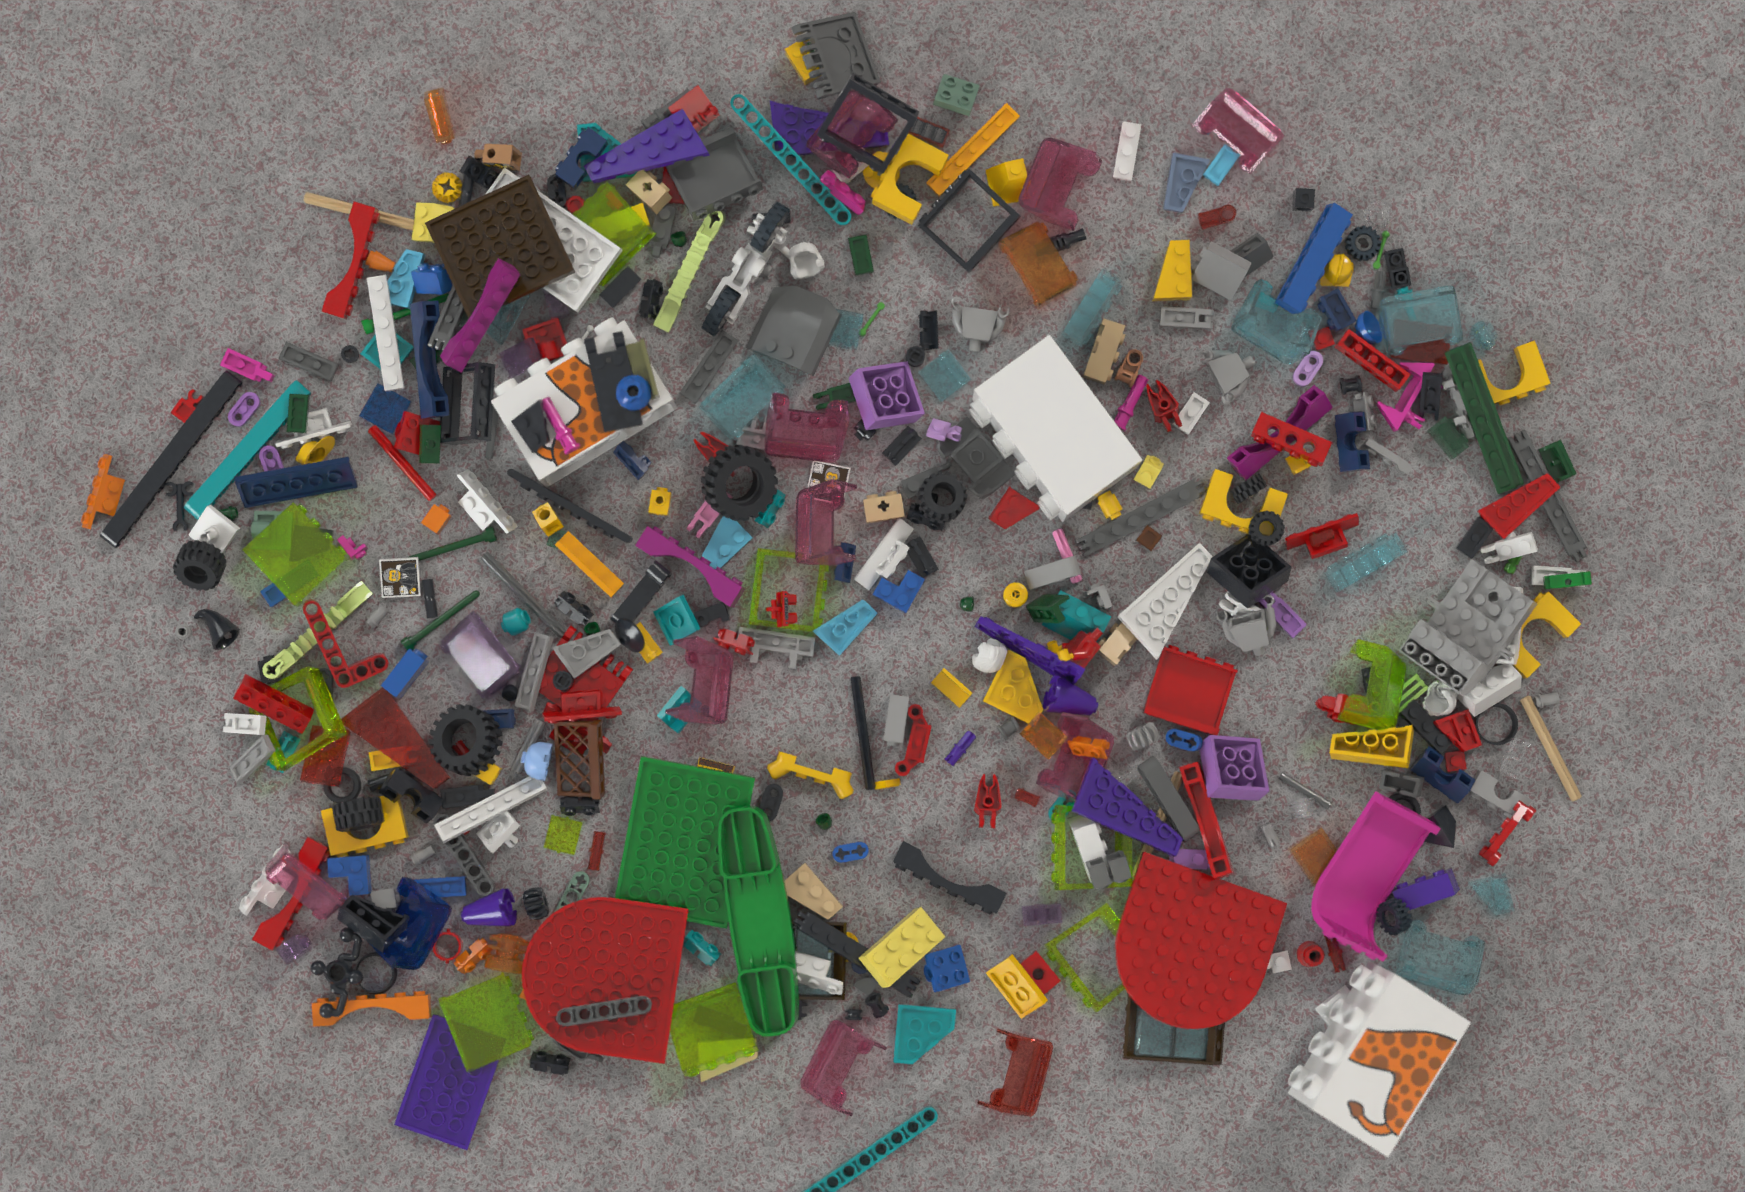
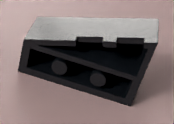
M351 895L339 907L337 919L383 953L407 929L410 916L392 912L393 909H384L376 906L374 902Z

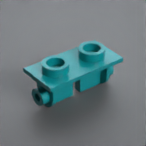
M777 490V494L772 496L773 503L767 505V510L764 513L759 512V517L755 518L754 521L769 528L775 522L776 513L783 506L786 494Z
M283 731L274 748L275 752L270 756L266 765L275 771L284 773L301 739Z
M691 930L684 938L683 946L692 954L699 950L700 953L697 958L705 965L712 966L721 955L718 948L706 942L699 932Z

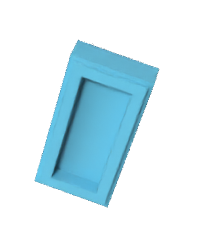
M1224 144L1203 176L1219 186L1240 154Z

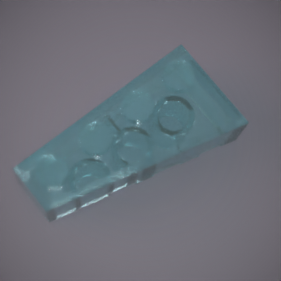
M1102 268L1061 335L1080 347L1083 343L1087 345L1092 337L1090 331L1093 327L1097 329L1102 321L1100 315L1103 311L1107 312L1113 302L1110 300L1114 294L1117 296L1123 286L1120 284L1123 279Z
M1395 532L1388 536L1385 533L1376 538L1378 542L1372 546L1370 543L1362 546L1360 553L1355 555L1352 552L1343 558L1345 561L1338 565L1335 562L1328 566V571L1324 574L1335 593L1407 553L1408 551L1398 534Z

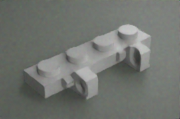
M1449 365L1444 366L1445 371H1443L1446 381H1443L1442 385L1444 389H1449L1452 400L1455 399L1456 402L1455 412L1457 417L1453 418L1455 425H1461V431L1467 439L1474 438L1476 436Z
M739 627L740 634L752 637L755 640V645L750 647V651L753 653L750 657V663L758 664L759 653H764V650L785 653V656L789 657L788 669L796 670L797 660H802V656L813 657L815 637Z

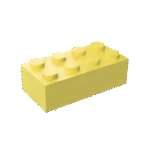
M922 907L915 908L863 953L859 960L882 988L890 987L944 939L945 936Z

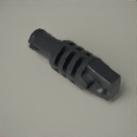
M1083 228L1068 234L1063 232L1060 235L1057 234L1051 238H1046L1033 247L1037 257L1048 256L1055 252L1058 253L1064 249H1069L1072 244L1087 239Z

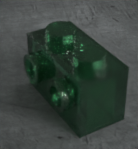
M1445 416L1427 431L1448 458L1452 460L1469 447L1467 444L1469 441L1463 433L1459 434L1455 429L1454 421L1451 418L1447 419Z

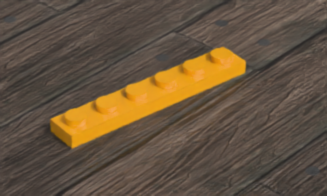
M1006 103L946 162L940 175L934 174L926 182V185L940 197L964 170L966 171L1020 118V115Z

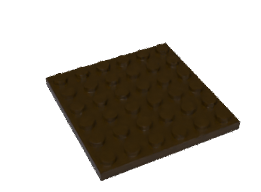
M529 174L425 222L468 318L474 312L484 291L488 275L498 258L515 266L520 273L519 278L501 307L576 273Z

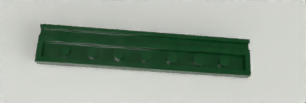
M1468 342L1445 351L1446 360L1497 494L1523 485L1522 476L1472 343Z

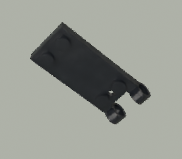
M623 331L613 333L616 350L600 354L597 353L594 337L584 339L604 433L643 425L640 410L632 411L625 409L620 405L616 397V388L619 382L624 377L632 375ZM610 357L611 362H606V358ZM634 385L627 389V394L631 397L637 395Z

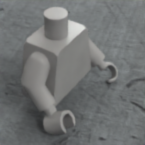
M955 296L951 299V304L953 305L952 323L957 334L962 336V340L970 341L968 351L979 353L981 342L989 343V340L995 339L1003 330L1010 307H1008L1006 312L1001 310L1002 304L999 306L998 311L963 306L961 308L959 303L953 302L954 300L961 301V297Z
M1206 349L1200 352L1199 355L1205 356V359L1201 362L1209 361L1206 366L1222 394V402L1228 405L1231 401L1242 395L1248 384L1249 373L1247 369L1255 366L1253 358L1248 356L1241 360L1238 353H1232L1227 350L1210 351Z
M1266 595L1263 598L1270 597L1272 599L1271 603L1266 604L1267 608L1265 611L1261 609L1230 619V613L1225 610V619L1221 618L1220 613H1217L1216 617L1219 621L1223 622L1222 628L1228 641L1240 647L1244 652L1253 650L1255 656L1265 653L1264 646L1269 645V638L1273 636L1276 628L1275 611L1272 608L1274 597L1272 595Z

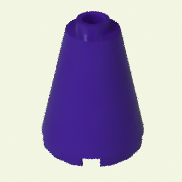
M1054 675L1048 684L1052 686L1049 691L1045 692L1043 699V709H1045V712L1087 716L1096 713L1098 709L1096 697L1059 675Z
M502 888L464 906L461 911L462 921L467 925L510 927L515 925L517 910L513 911L511 902L515 903L512 892L508 888Z

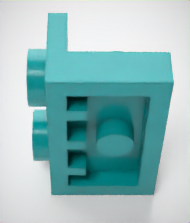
M680 686L657 714V717L675 732L680 733L700 709L702 703Z

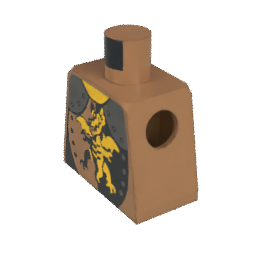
M485 144L484 150H475L474 158L482 161L490 168L504 169L505 167L507 170L520 171L522 152L513 145Z

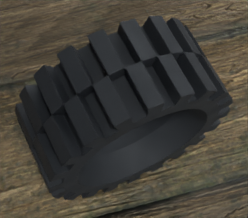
M459 704L456 705V709L453 707L447 708L448 714L442 712L439 715L442 719L440 721L435 720L433 723L436 729L430 730V735L433 736V739H429V745L434 747L430 749L431 754L436 756L434 760L441 764L440 766L459 775L471 776L473 774L476 776L480 774L479 770L487 771L489 769L487 764L493 765L496 762L493 757L495 755L499 756L501 752L497 750L498 746L503 744V741L498 739V737L503 736L502 731L497 729L500 727L499 723L494 721L495 718L471 705L465 704L463 706ZM472 723L477 734L473 748L465 755L455 756L451 749V741L455 731L462 724Z

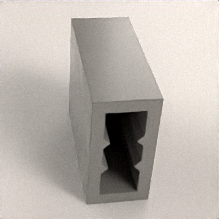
M1211 241L1208 247H1203L1199 255L1202 257L1200 262L1196 261L1191 271L1194 273L1191 280L1232 300L1252 262Z
M890 694L883 741H887L888 746L898 747L899 743H903L909 697Z

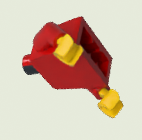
M1094 626L1088 634L1081 630L1069 643H1062V645L1058 646L1057 641L1053 640L1047 642V647L1049 651L1057 653L1059 660H1069L1085 668L1101 648L1096 641L1103 633Z

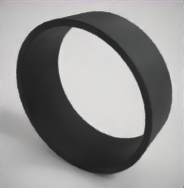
M1496 703L1491 707L1502 708L1511 717L1512 729L1510 734L1498 742L1486 740L1478 728L1480 714L1477 715L1475 726L1478 735L1485 742L1492 745H1503L1510 742L1516 735L1518 719L1515 712L1509 706Z
M372 952L360 959L356 970H358L359 965L366 958L378 956L385 959L391 966V981L384 989L379 991L367 990L361 984L359 986L366 992L381 994L388 991L394 985L397 979V967L393 959L387 954Z

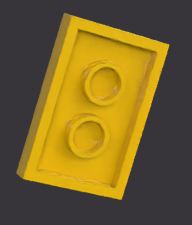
M1013 954L986 972L1021 1019L1048 1001Z

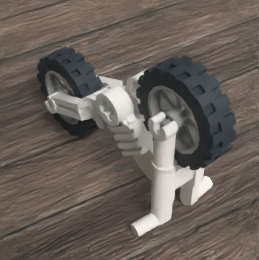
M777 201L770 208L767 215L763 216L758 213L757 218L753 221L755 227L749 225L747 232L754 236L745 249L740 247L732 259V262L735 264L732 268V274L722 278L712 297L708 300L705 308L710 311L701 328L712 336H716L726 322L730 324L735 322L751 293L749 284H753L764 270L772 254L771 249L773 246L790 259V250L785 246L788 231L782 228L789 216L790 209Z

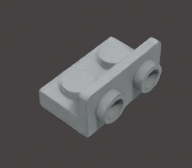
M1099 583L1088 587L1089 591H1086V596L1098 593L1096 600L1099 607H1103L1106 610L1113 606L1105 585L1100 586Z

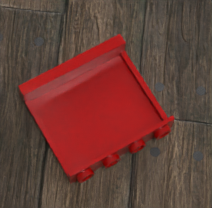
M1168 645V648L1163 647L1143 714L1209 735L1218 736L1221 719L1235 674L1238 670L1234 669V665L1223 662V665L1215 663L1216 659L1207 656L1204 659L1199 658L1195 652L1188 650L1186 653L1180 652L1179 648L1173 645Z

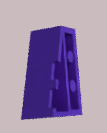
M1450 868L1435 871L1432 873L1433 875L1425 877V875L1414 879L1415 882L1410 884L1407 881L1397 884V888L1392 892L1397 900L1401 899L1402 903L1405 902L1407 904L1405 907H1409L1412 910L1456 895L1460 889L1453 870Z

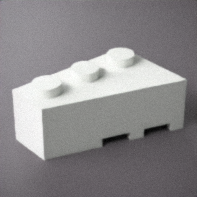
M1511 664L1495 666L1490 670L1483 682H1479L1466 696L1458 694L1457 698L1475 717L1521 688L1522 675Z
M1081 815L1067 819L1089 880L1090 876L1085 862L1099 857L1103 858V862H1105L1108 874L1110 875L1111 872L1105 856V851L1108 849L1105 840L1100 839L1099 834L1102 831L1099 823H1095Z

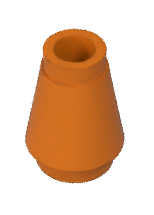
M371 250L365 264L371 269L391 273L395 262L380 252Z

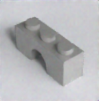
M1478 770L1474 777L1475 782L1470 790L1472 798L1477 801L1483 799L1488 802L1486 806L1495 811L1500 809L1505 812L1503 816L1509 819L1515 813L1513 807L1519 800L1529 806L1532 800L1516 790H1511L1505 799H1499L1494 792L1498 780L1482 770Z

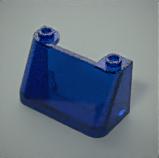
M402 877L398 883L397 892L404 897L395 913L410 916L407 929L383 953L373 945L371 947L391 967L417 970L426 961L451 915L452 908L446 901L413 879Z

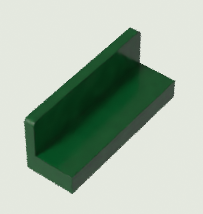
M1043 594L1027 604L1026 608L1034 622L1061 623L1066 619L1059 605L1069 600L1070 597L1069 595Z

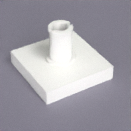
M209 505L189 533V536L194 540L215 545L214 547L221 550V553H224L240 528L212 505Z
M506 811L490 819L476 834L486 848L494 853L503 843L509 848L514 847L511 841L516 844L518 838L513 835V832L520 825L512 814Z

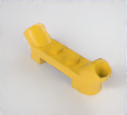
M778 751L777 759L767 765L772 779L775 780L793 771L796 772L795 776L807 779V776L815 778L814 782L825 785L826 781L830 782L839 799H844L854 792L850 784L852 773L833 768L831 775L795 764L797 756Z

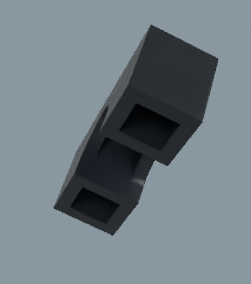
M397 768L387 776L379 791L381 795L394 803L403 795L410 797L414 804L411 814L426 824L436 816L444 800L436 792L430 791L422 783L415 781L404 771Z

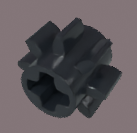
M862 419L854 426V429L857 431L854 435L860 441L863 438L868 441L877 432L876 429L866 430Z

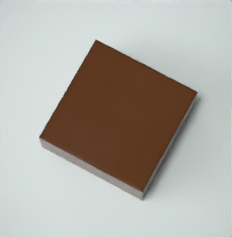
M1147 525L1136 541L1149 551H1152L1162 538V535Z

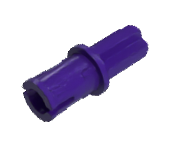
M967 731L957 744L954 743L955 747L944 759L954 767L960 757L967 753L966 750L976 739V736L971 731Z

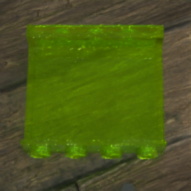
M609 182L600 185L597 192L592 197L586 199L584 205L579 210L572 213V215L622 249L620 255L598 284L602 287L657 234L651 227L647 226L615 190L616 187Z
M293 502L242 550L290 602L298 607L310 592L339 565L349 559L345 556L347 552L340 545L337 547L332 542L334 538L327 531L325 533L322 532L319 528L321 524L314 517L312 519L306 514L308 510L301 503L297 505Z
M503 972L492 979L451 996H444L438 999L467 1073L533 1046L531 1041L535 1039L531 1029L526 1030L524 1023L527 1022L524 1012H519L517 1005L520 1002L517 994H512L509 988L513 986L509 975L505 976Z
M736 982L674 1004L670 1034L685 1077L697 1076L701 1071L714 1070L718 1065L733 1063L737 1058L743 1056L750 1057L759 1051Z

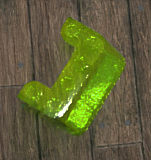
M1357 639L1351 647L1350 653L1356 654L1361 660L1372 662L1366 697L1357 694L1350 695L1346 699L1345 706L1338 715L1337 720L1377 730L1395 727L1405 680L1406 664L1389 647Z

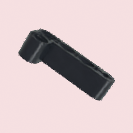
M655 560L645 572L646 575L624 600L610 620L616 623L617 620L625 618L634 622L640 615V611L653 599V595L665 584V580L668 577L670 578L672 573Z

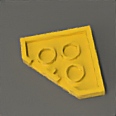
M1007 650L1004 663L997 671L983 702L1035 727L1043 707L1026 658L1011 650Z

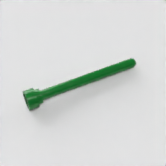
M446 293L427 301H439V304L446 302L449 294ZM405 308L394 312V321L411 315V311ZM373 318L361 320L366 335L373 333V330H375Z

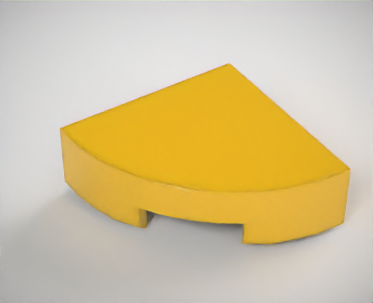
M900 778L875 782V790L901 785Z

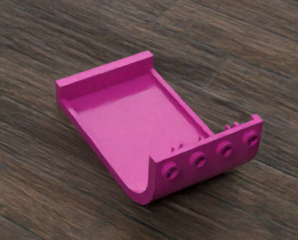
M1375 791L1324 870L1314 889L1311 904L1312 915L1317 925L1323 929L1322 933L1330 939L1333 937L1337 938V941L1344 946L1351 945V948L1358 953L1365 952V955L1374 961L1377 958L1384 962L1388 955L1378 947L1373 934L1376 913H1378L1376 909L1379 907V904L1386 901L1429 833L1432 832L1437 835L1441 828L1431 820Z

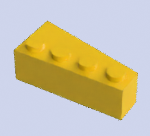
M1413 726L1332 734L1329 752L1331 759L1409 768L1414 735Z

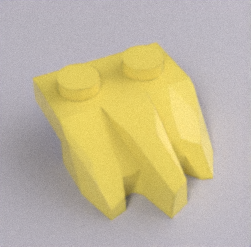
M416 203L412 240L434 243L425 222L455 208L435 203Z

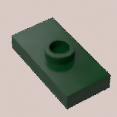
M867 234L848 238L855 276L874 273Z
M289 394L288 433L307 434L310 395Z
M420 425L419 463L440 464L441 425Z

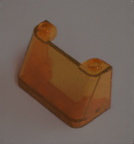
M1039 221L1005 237L998 244L1002 253L1007 254L1006 258L1018 273L1029 291V295H1033V303L1037 310L1077 287L1076 281H1078L1073 270L1070 272L1048 237L1047 232L1049 231L1043 222L1039 223Z

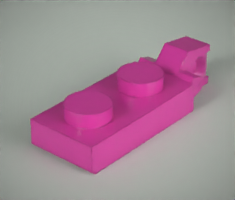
M827 170L821 176L820 181L830 189V193L857 215L864 211L866 203L864 198L851 190L845 182L840 181L836 174Z
M227 348L220 366L253 381L261 382L263 378L272 382L275 375L266 371L267 366L229 348Z

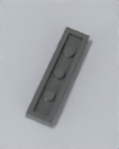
M722 330L680 391V394L696 404L738 343V340Z

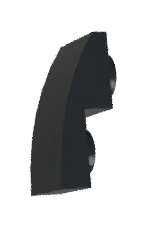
M469 155L459 171L487 190H489L499 176V173Z
M1404 249L1384 251L1392 289L1411 286Z
M627 266L599 295L614 308L641 278Z

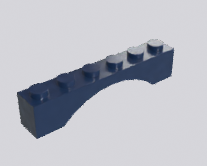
M439 301L410 304L421 419L449 416L448 396L443 389L437 371L435 345L433 348L428 347L440 317Z

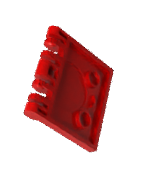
M570 626L556 646L568 643L577 629ZM579 632L574 640L581 639L583 633ZM553 650L548 656L539 693L561 707V692L599 689L601 708L608 707L634 669L627 665L619 677H617L616 675L624 665V662H618L611 673L606 668L612 663L615 656L610 654L603 666L599 664L602 661L600 660L575 678L573 686L569 690L562 691L554 686L553 677L559 671L570 672ZM586 718L578 719L579 721H593Z

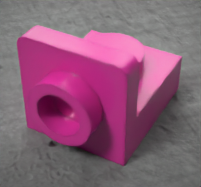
M342 535L337 539L352 560L355 558L359 560L366 555L365 551L368 548L365 544L354 550L356 545L350 537L346 539Z

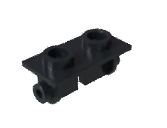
M647 279L646 283H644L642 296L648 297V300H641L640 317H649L656 320V316L660 311V296L663 294L662 282L656 279Z
M926 310L920 311L918 315L919 328H923V331L920 332L919 346L924 351L939 349L937 310L930 312Z
M907 426L882 454L896 466L922 438L913 428L911 429Z
M911 503L906 519L914 524L926 525L932 530H943L946 521L938 523V520L930 521L931 518L929 516L925 518L923 516L924 512H920L919 504Z
M920 536L905 544L909 547L907 553L922 578L939 570Z
M563 591L554 602L556 607L566 615L571 610L573 613L569 618L579 626H585L588 623V619L594 615L587 605L575 600L576 597L570 592Z
M564 796V798L560 799L561 814L566 816H574L576 813L592 816L595 813H600V799L582 797V802H578V796Z
M544 1051L532 1052L529 1068H533L534 1071L547 1072V1068L550 1066V1073L564 1076V1074H568L571 1058L563 1054H547Z

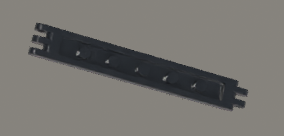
M514 469L507 471L510 477L521 483L520 487L529 492L533 489L538 492L536 496L545 501L547 499L554 501L553 506L562 511L564 508L571 511L569 515L578 520L582 517L587 520L586 524L594 529H597V527L603 529V534L613 539L615 536L626 543L632 542V536Z
M798 912L797 916L803 920L800 921L795 918L793 922L799 926V931L871 974L859 960V957L868 948L813 914L807 912L805 915L802 912ZM905 972L891 987L912 998L913 994L907 991V989L915 991L917 987L912 985L911 982L919 985L920 980Z

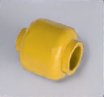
M1010 583L1003 591L1004 602L1013 608L1021 607L1028 599L1027 588L1021 583Z

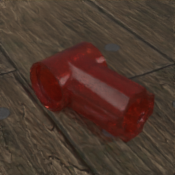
M1228 204L1221 208L1198 213V219L1201 229L1204 230L1232 223L1237 213L1235 207ZM1223 211H1231L1233 214L1232 218H1224L1222 215Z

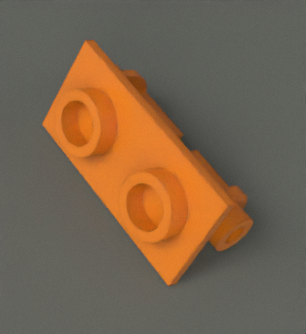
M1077 736L1072 741L1068 740L1073 755L1107 759L1105 750L1109 749L1110 743L1105 739L1094 738L1091 743V738Z
M483 937L481 939L478 938L469 946L472 953L469 954L465 950L455 959L454 965L464 975L470 973L475 969L477 963L489 957L493 948L487 944L488 942Z

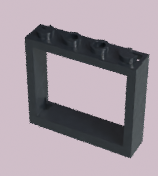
M852 73L820 126L817 136L823 142L836 146L839 151L852 155L856 161L866 163L873 171L884 173L917 120L919 111ZM851 88L908 121L884 161L827 129Z
M969 169L968 171L964 170L957 177L959 181L954 186L951 184L944 191L946 195L941 200L938 198L931 207L933 209L929 214L924 213L918 226L970 273L1021 216ZM972 179L1010 215L966 263L927 226L965 184Z
M483 362L467 363L462 372L449 366L443 367L442 386L448 396L449 416L440 417V443L461 445L491 441L493 416L491 400L494 398L495 364ZM474 373L471 435L459 437L462 375Z

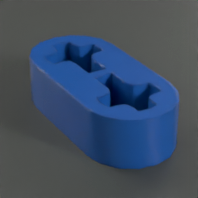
M1171 729L1166 734V741L1169 745L1187 751H1198L1203 744L1202 738L1199 735L1180 729ZM1177 732V736L1181 737L1182 740H1175L1174 742V739L1171 738V736L1175 735ZM1194 739V741L1197 742V745L1192 746V744L1187 743L1186 741Z
M863 842L839 845L833 850V858L839 863L859 860L868 855L869 849ZM857 845H861L862 848L866 849L862 856H859L858 853L852 854L851 850L857 849ZM842 848L843 851L850 852V854L845 855L844 859L840 860V857H836L835 855L836 853H838V849Z

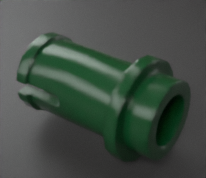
M229 506V508L218 510L232 521L238 518L236 507Z

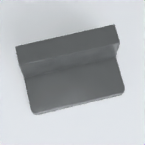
M1258 233L1231 250L1234 254L1252 262L1245 277L1273 258L1267 241Z

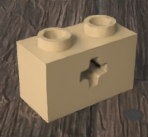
M640 170L626 186L657 215L672 199L668 193L670 189L662 182L658 184L655 181L657 178L650 171L646 173L644 170Z
M897 491L886 492V496L878 497V494L866 496L867 499H863L867 524L904 518L901 494H897ZM881 502L889 505L885 512L882 509H878V506H881Z

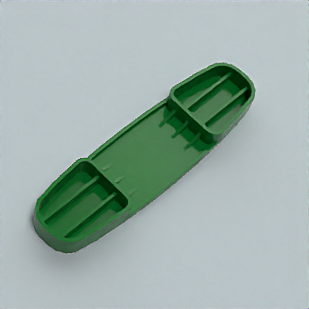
M756 806L737 807L722 815L718 823L719 866L724 880L728 921L738 969L737 983L744 1010L753 1031L761 1036H777L787 1033L796 1025L799 1018L797 963L789 902L774 835L766 813Z

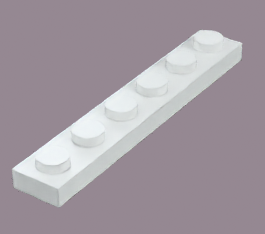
M387 276L367 278L384 390L404 389Z
M529 776L435 824L434 827L442 842L446 843L547 791V787L542 780Z

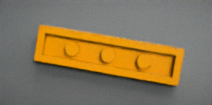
M569 531L555 544L610 597L624 584Z

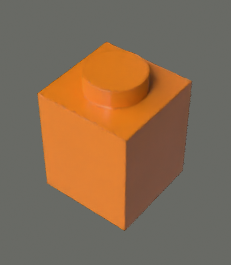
M434 504L421 523L439 535L452 516L448 514L450 511L442 504L439 507Z

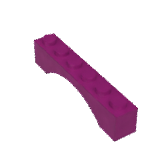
M498 258L488 275L484 291L474 312L462 329L449 340L440 355L445 365L460 372L463 371L520 276L515 266Z
M1313 385L1299 397L1293 412L1285 422L1306 431L1333 407L1326 394ZM1275 431L1270 437H1277L1278 432ZM1288 437L1285 440L1287 444H1290L1295 439L1293 437ZM1256 442L1240 446L1227 459L1234 471L1246 481L1280 452L1271 448L1272 445L1268 443L1260 444Z
M646 527L637 541L636 547L653 557H677L691 563L707 579L713 596L729 607H735L746 589L741 586L743 584L742 581L735 577L730 579L725 576L727 574L726 571L718 566L716 569L710 566L711 562L702 556L700 559L694 556L695 551L689 547H680L678 540L671 536L669 538L663 536L664 531L658 527Z

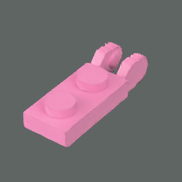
M727 493L728 497L732 499L733 497ZM705 501L686 529L690 532L696 526L698 520L703 522L704 525L696 534V537L700 539L720 513L712 509L711 505Z

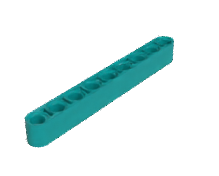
M741 94L734 95L731 98L730 104L735 113L830 217L839 225H847L851 220L850 211L830 193V189L820 181V178L749 100ZM735 99H743L745 102L744 106L739 109L734 107ZM751 112L756 113L758 116L754 123L747 121V115ZM766 126L771 131L770 135L762 137L760 129ZM775 141L783 143L784 146L781 151L773 149L772 146ZM788 155L796 157L797 161L794 165L790 166L786 163L785 159ZM802 169L809 171L810 175L806 180H802L798 176L799 171ZM815 183H819L822 186V191L819 194H814L811 190L812 185ZM828 197L835 200V206L832 208H827L824 205V201ZM844 211L848 214L846 222H840L837 219L839 212Z
M298 380L294 381L184 505V509L197 520H199L207 506L215 505L216 499L222 497L229 489L228 486L231 482H235V477L241 475L240 472L253 462L254 456L256 454L259 455L260 450L267 446L266 443L269 439L272 440L279 432L278 429L287 423L289 394H306L311 396L312 393Z
M932 1106L923 1107L801 1192H811L814 1188H820L822 1192L837 1191L933 1125L938 1118L936 1109ZM930 1110L934 1113V1118L926 1120L923 1114ZM914 1121L918 1124V1129L910 1131L907 1125ZM898 1132L902 1135V1140L894 1142L891 1136ZM877 1144H884L886 1151L878 1153L875 1150ZM861 1155H868L871 1160L868 1164H862L859 1158ZM845 1166H852L854 1173L846 1175L843 1169ZM836 1177L838 1184L830 1186L827 1183L828 1178Z

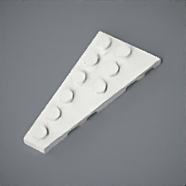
M1201 543L1197 544L1117 617L1156 660L1160 656L1192 593L1210 563V558L1213 557Z

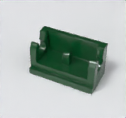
M1561 439L1538 449L1549 475L1556 483L1577 474Z

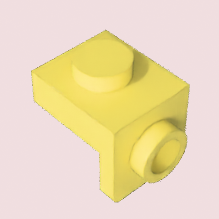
M1147 455L1133 480L1150 489L1164 464L1159 458Z

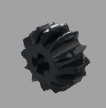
M533 887L524 891L523 900L529 918L531 920H540L547 917L549 914V904L541 887Z

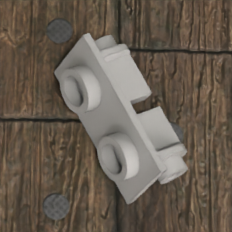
M1363 392V397L1362 393L1354 394V411L1365 412L1366 431L1367 428L1370 431H1374L1376 417L1372 415L1371 407L1374 406L1373 397L1369 396L1367 392Z

